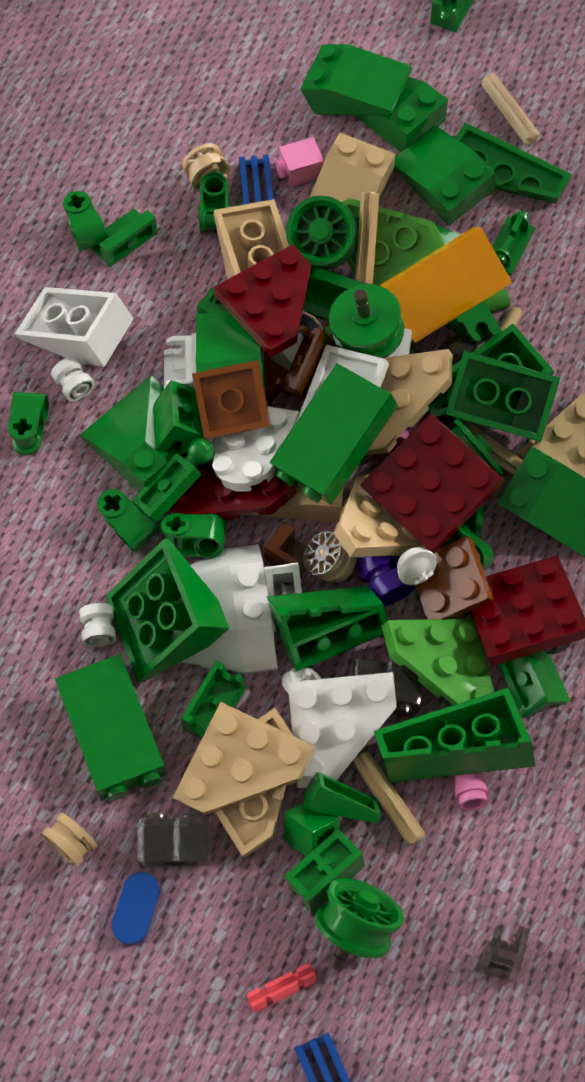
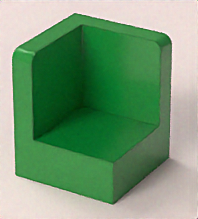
M304 802L284 812V841L305 857L335 830L340 828L339 817L305 809Z

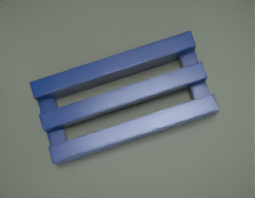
M257 155L251 156V160H245V156L239 157L243 205L250 204L246 174L247 167H252L255 203L261 202L258 167L260 166L264 168L267 200L274 199L269 155H263V159H257Z
M329 1032L317 1039L314 1038L303 1045L294 1047L308 1082H317L305 1054L312 1050L324 1081L333 1082L319 1049V1046L324 1044L340 1081L350 1082Z

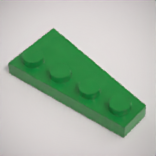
M466 122L455 137V139L476 152L496 173L494 190L557 204L571 180V173Z

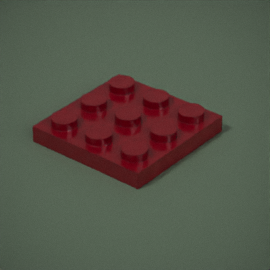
M431 413L360 486L420 544L434 554L505 482L496 471Z
M558 555L485 576L494 600L470 610L490 666L585 639V616Z

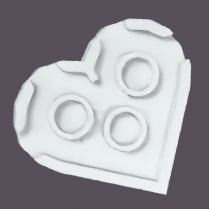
M267 406L271 427L207 439L214 448L212 467L224 487L233 491H251L250 486L259 484L265 479L269 482L278 472L269 462L295 425L300 412Z

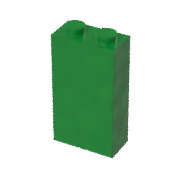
M336 363L269 463L278 471L275 477L290 487L294 483L304 488L301 492L316 503H319L322 499L332 505L398 407L392 394Z
M121 654L55 678L100 801L106 798L108 801L121 799L128 794L127 790L139 785L142 788H148L158 784L161 781V777L166 775L165 766Z

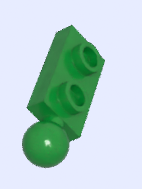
M197 438L193 440L188 446V456L185 459L176 453L131 500L137 508L145 512L155 523L202 475L196 468V465L206 464L212 459L214 448L207 439Z

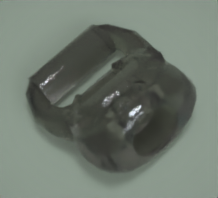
M458 335L444 341L438 347V350H450L453 354V366L462 359L464 350L473 352L477 349V341H474L469 335Z

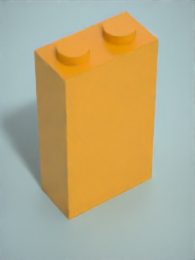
M472 227L379 286L386 288L395 295L400 304L404 329L412 331L411 342L417 343L467 310L510 285L512 281L482 228Z

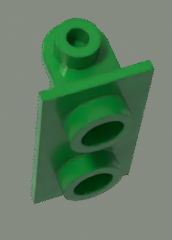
M522 210L514 213L512 217L507 216L492 245L504 269L510 276H512L536 229V227L529 225V215Z

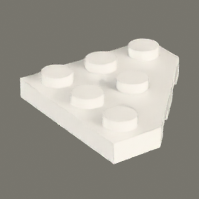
M393 672L288 682L292 734L294 737L316 747L301 781L297 782V788L307 787L315 772H320L335 780H338L374 736V731L378 730L397 708Z

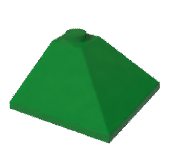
M152 375L80 434V437L138 492L147 485L176 453L179 454V446L183 444L181 441H175L165 452L156 448L154 402L164 390V386ZM186 452L180 456H182L185 459L188 456V454Z
M163 539L105 595L107 603L113 606L114 621L137 682H145L211 646L230 629L217 597L169 539Z

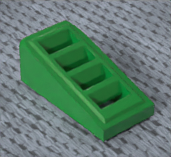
M315 772L303 793L304 806L307 810L378 823L381 819L377 799L320 772Z

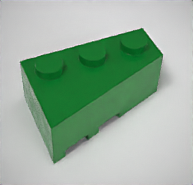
M369 586L267 597L283 652L296 671L384 635L382 625L387 621L384 605Z

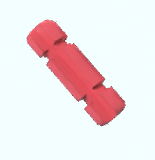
M306 963L296 968L295 973L292 974L290 971L265 984L264 989L261 990L259 987L247 994L248 1003L254 1012H259L267 1008L268 1003L272 1002L275 1004L299 992L300 987L307 988L316 983V973L313 967Z

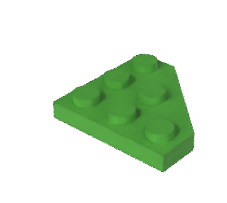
M348 198L342 203L354 213L359 223L360 201ZM378 207L373 285H381L445 245L434 222L384 207ZM357 249L347 261L354 276Z
M473 619L387 620L382 625L389 658L399 666L405 664L419 676L417 681L437 698L442 695L452 705H456L494 692L480 637Z

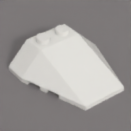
M259 544L226 548L219 557L204 558L191 564L190 566L217 597L230 629L211 646L187 658L182 663L200 665L202 668L211 669L217 660L225 665L226 670L243 675L278 670L272 617L267 601L268 591Z

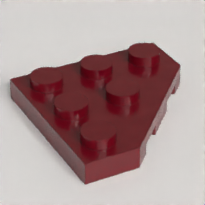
M292 244L214 286L215 297L270 358L297 343L308 282L311 275V263Z
M212 458L208 463L196 467L202 475L175 502L167 513L217 514L224 520L240 518L241 514L258 512L260 516L272 515L297 492L294 485L290 487L275 476L269 482L265 479L259 484L250 486L251 491H233L224 487L222 481L216 476L212 467L214 459Z

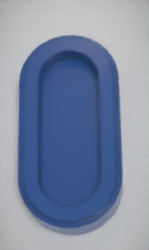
M137 872L127 878L113 917V933L120 943L127 946L137 945L147 937L159 900L160 889L158 882L149 873Z

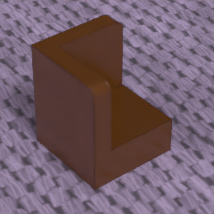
M283 522L264 546L265 560L275 566L298 563L301 576L306 569L303 560L306 546L295 540L294 527Z

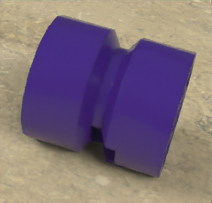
M400 555L360 557L356 561V567L364 582H370V589L383 603L384 607L404 599L415 589V585L404 584L398 577L397 563Z

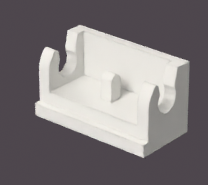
M191 333L192 335L171 336L166 339L167 345H179L181 348L164 350V388L170 380L195 388L192 373H196V333Z

